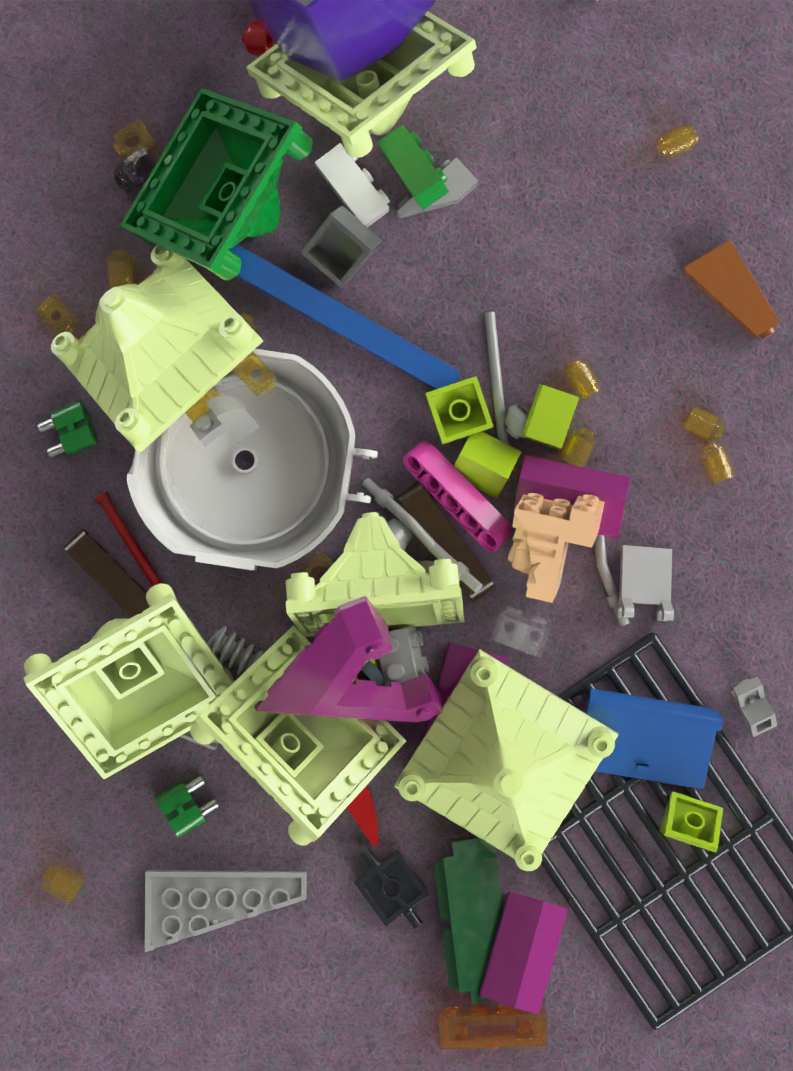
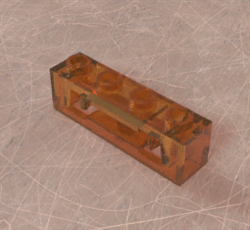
M499 1005L497 1010H487L486 1006L470 1007L471 1011H460L459 1007H445L443 1012H438L440 1050L548 1046L547 1012L545 1008L540 1009L539 1015L521 1009H514V1007L508 1005ZM517 1021L519 1034H514V1031L471 1032V1036H468L467 1023H471V1026L512 1025Z

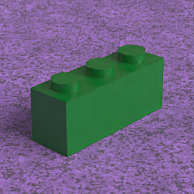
M401 125L376 142L422 211L449 193L444 184L448 180L440 167L434 169L432 166L435 162L427 149L423 151L420 149L419 146L422 142L414 130L409 133L405 126Z

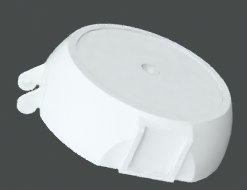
M254 349L141 453L135 450L132 467L127 474V485L132 501L145 525L173 553L196 556L195 562L254 571L257 570L258 566L279 568L298 560L320 544L342 517L346 501L370 503L371 497L368 495L364 496V493L357 492V495L348 494L353 456H362L363 459H369V457L377 458L378 452L354 448L355 431L349 412L333 385L313 365L294 354ZM222 395L233 396L240 400L260 426L239 443L226 431L206 447H204L190 428V425L200 416L211 410L206 402ZM243 450L250 451L255 459L254 465L248 470L239 469L235 463L237 454Z

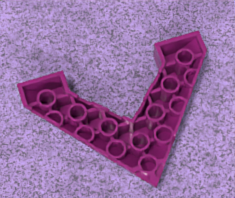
M363 596L338 606L333 612L334 618L332 621L322 625L314 635L315 641L310 646L306 645L284 670L281 678H278L268 689L267 698L264 701L259 700L254 706L255 711L419 722L427 721L433 716L442 713L445 700L426 674L402 683L390 682V687L376 686V681L355 680V684H351L366 661L379 659L384 654L393 651L386 621L369 599Z

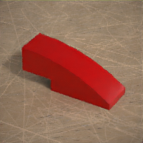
M367 784L346 808L371 844L376 846L378 844L377 814L371 790Z

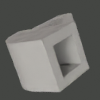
M229 395L217 396L208 400L206 403L211 410L200 416L190 425V428L204 447L226 431L239 443L260 427L241 401Z
M758 676L753 679H745L733 688V691H731L732 697L753 737L777 726L775 713L765 698L763 685Z

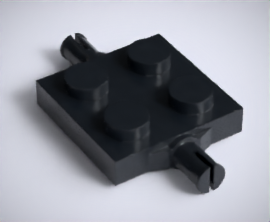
M370 848L366 849V853L363 851L360 855L369 865V868L354 883L383 924L387 926L395 919L405 916L414 929L418 925L420 926L423 921L414 909L421 900L429 895V892L400 852L397 850L387 858L378 861Z

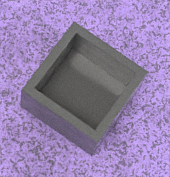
M341 206L327 217L301 253L342 288L355 277L381 244L382 240L344 206Z

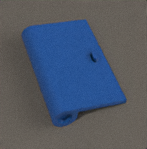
M593 688L589 689L586 714L618 733L613 752L602 759L595 771L704 789L716 731L720 732L723 725V716L719 715L718 709Z

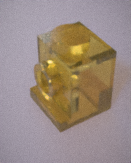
M55 293L34 309L36 314L39 315L56 336L63 332L72 333L77 327L75 325L78 321L77 317ZM55 312L61 313V318L58 321H54L52 318Z
M253 351L233 369L235 374L256 396L261 393L265 396L276 386L274 382L277 379L276 375ZM255 370L261 372V378L258 380H253L251 377L252 372Z

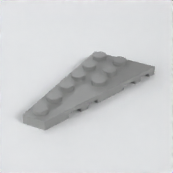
M146 870L145 952L257 916L273 909L276 910L306 900L307 871Z

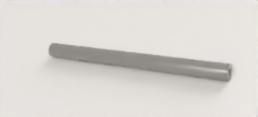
M495 312L484 313L497 439L509 445L508 432L505 430L507 428L505 424L506 414Z

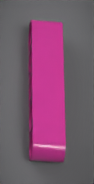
M426 440L420 441L403 457L405 468L483 548L494 552L512 535L513 529L510 523L430 442Z

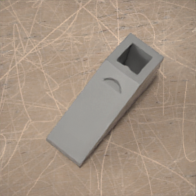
M457 157L452 162L448 159L440 168L448 179L444 184L449 193L423 211L415 199L408 195L398 204L397 216L404 218L457 204L478 185V180Z

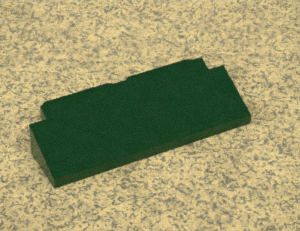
M477 836L451 839L453 855L443 856V860H438L434 866L440 916L445 921H451V928L443 932L448 983L450 988L454 990L459 989V993L470 991L471 1004L489 1000L479 997V993L503 911L496 847Z

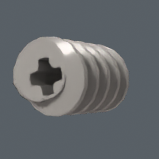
M224 626L213 634L207 645L209 648H212L215 656L221 654L219 660L221 664L230 660L229 670L239 666L237 675L241 676L262 656L263 651L259 650L253 654V644L244 648L245 639L242 638L235 642L236 633L233 632L226 636L227 627Z

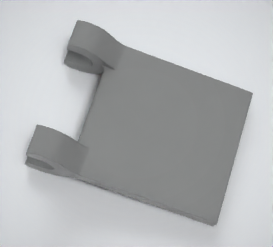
M621 545L620 594L616 607V618H634L633 603L658 605L655 612V620L667 622V620L673 621L674 609L671 604L672 549Z

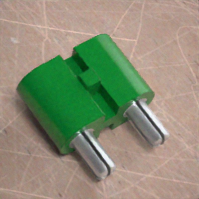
M77 401L52 412L51 419L38 424L40 432L55 427L56 431H59L61 443L47 449L50 457L66 452L67 455H72L99 443L94 426L90 423L91 418L83 401Z
M198 777L186 785L181 781L154 797L178 838L204 823L206 820L203 816L218 808V803L214 799L198 808L191 797V792L205 784L202 777Z

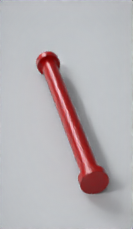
M108 491L94 499L96 504H100L152 587L157 584H163L110 501Z

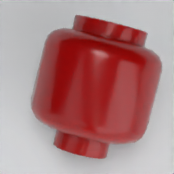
M258 20L251 22L249 27H246L243 31L242 42L245 44L249 54L261 56L276 45L275 41Z

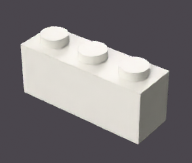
M339 143L315 162V166L349 212L368 228L389 212L387 204L390 200L381 189L377 191L371 184L374 179L366 168L361 170L355 163L358 158L349 156L342 144Z

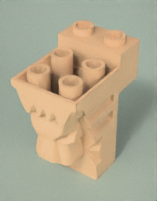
M537 493L523 494L514 511L513 528L517 529L513 537L514 543L509 552L508 561L512 563L514 569L529 575L526 597L553 603L561 584L568 544L573 543L592 548L599 532L605 503L604 501H599V498L594 495L585 494L583 497L578 496L574 505H570V502L564 499H554V501L543 499L544 497Z

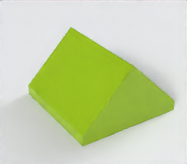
M477 376L425 393L442 445L494 427Z
M539 384L522 435L552 449L561 451L579 397Z
M481 431L468 437L454 467L476 489L497 499L521 451Z
M672 791L659 831L664 836L716 853L718 850L723 808Z

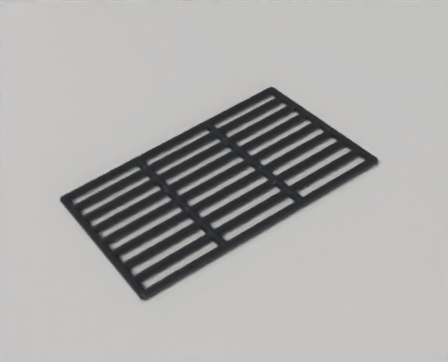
M656 633L648 634L558 695L559 698L577 708L572 699L583 691H586L588 694L590 688L597 689L594 684L605 676L609 677L619 693L633 695L616 670L627 661H630L654 698L669 701L638 655L652 646L691 705L706 707ZM722 730L720 732L716 731V742L765 814L751 822L710 761L707 776L743 828L732 837H729L721 825L719 836L721 844L718 846L716 853L712 851L707 852L706 849L689 844L699 859L685 867L632 789V787L644 779L633 777L625 779L624 776L610 774V776L617 785L604 794L591 776L585 786L594 798V801L582 809L575 801L570 809L572 816L561 823L548 843L550 844L554 840H558L610 919L597 928L546 851L544 850L542 853L541 865L654 1030L660 1029L793 938V925L789 926L737 849L738 845L750 838L793 902V882L767 846L759 831L772 823L792 854L793 835ZM646 780L666 809L670 796L662 784L657 781ZM682 786L689 797L705 802L697 788ZM622 794L677 873L664 883L610 804V802ZM600 809L655 888L642 898L588 819V817ZM578 824L632 902V905L620 913L566 835L567 831ZM728 853L781 933L770 941L766 940L714 863V861ZM706 868L759 948L748 956L744 955L692 878V876ZM682 883L737 962L727 970L723 971L671 895L670 891ZM660 898L715 977L702 987L648 908V906ZM638 913L692 991V994L680 1002L626 924L627 920ZM616 928L670 1006L668 1010L658 1017L604 939L605 935Z

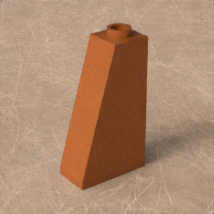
M731 240L726 241L681 269L682 274L752 339L758 335L761 339H764L776 331L773 326L780 323Z

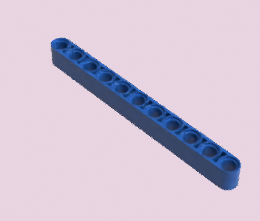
M238 244L233 248H229L230 251L241 258V270L236 277L246 283H252L257 289L269 296L273 295L288 307L301 311L302 315L316 323H322L325 325V328L337 335H343L348 338V341L358 347L371 351V354L381 360L395 365V368L409 376L410 374L418 378V381L430 388L439 389L454 384L460 375L458 370Z

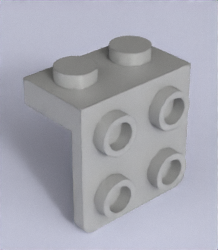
M412 626L389 631L393 651L384 654L380 658L385 686L390 687V682L402 683L429 672L426 656L422 657L420 646H423L421 631L416 630V627Z

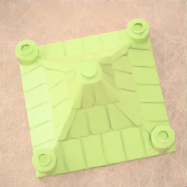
M427 11L397 49L342 82L287 58L277 44L246 68L249 75L256 79L263 97L274 99L284 96L287 100L299 106L303 111L339 134L345 151L349 156L363 157L373 147L369 132L376 136L389 132L405 110L412 95L426 86L430 80L436 78L447 68L448 72L453 76L463 77L468 75L475 66L472 51L476 49V44L473 38Z
M158 245L151 252V260L158 267L154 270L153 274L149 275L139 285L126 284L113 287L105 292L102 298H100L96 311V324L85 335L77 339L70 332H63L58 334L51 344L52 353L67 366L113 421L116 429L139 453L263 342L244 318L224 300L186 258Z
M376 512L364 513L362 518L357 519L345 545L344 553L320 578L319 584L315 585L314 578L308 577V573L304 572L291 574V579L286 580V613L304 637L314 636L324 623H330L334 618L333 612L338 606L363 596L369 599L386 621L388 629L465 622L462 590L459 586L458 565L452 564L451 559L435 560L434 565L429 567V574L426 573L419 563L400 548V544L390 530L385 518L380 517L379 513Z
M157 584L148 590L146 600L149 608L141 614H137L130 619L108 621L97 631L90 642L60 658L57 662L52 663L50 657L45 654H35L30 656L24 663L26 676L23 678L26 686L103 779L108 778L190 731L193 721L235 682L230 670L224 668L178 604L172 588L167 584Z
M293 625L193 721L190 726V732L194 740L200 744L207 745L216 739L223 745L224 749L291 815L294 820L289 825V835L295 843L303 846L316 841L403 746L406 740L386 720L255 711L254 706L259 700L264 701L267 698L268 689L278 678H281L284 670L306 645H311Z
M479 649L444 704L442 713L438 714L395 782L394 787L399 790L405 800H418L514 858L520 869L533 871L540 866L543 851L599 763L613 752L618 733Z

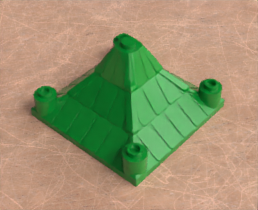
M201 88L120 224V227L136 235L149 245L157 244L209 269L223 280H230L239 274L241 258L230 251L229 248H233L247 236L258 237L268 235L277 228L280 219V200L276 187L283 164L282 158L285 153L294 160L307 157L312 150V138L303 132V127L295 121Z

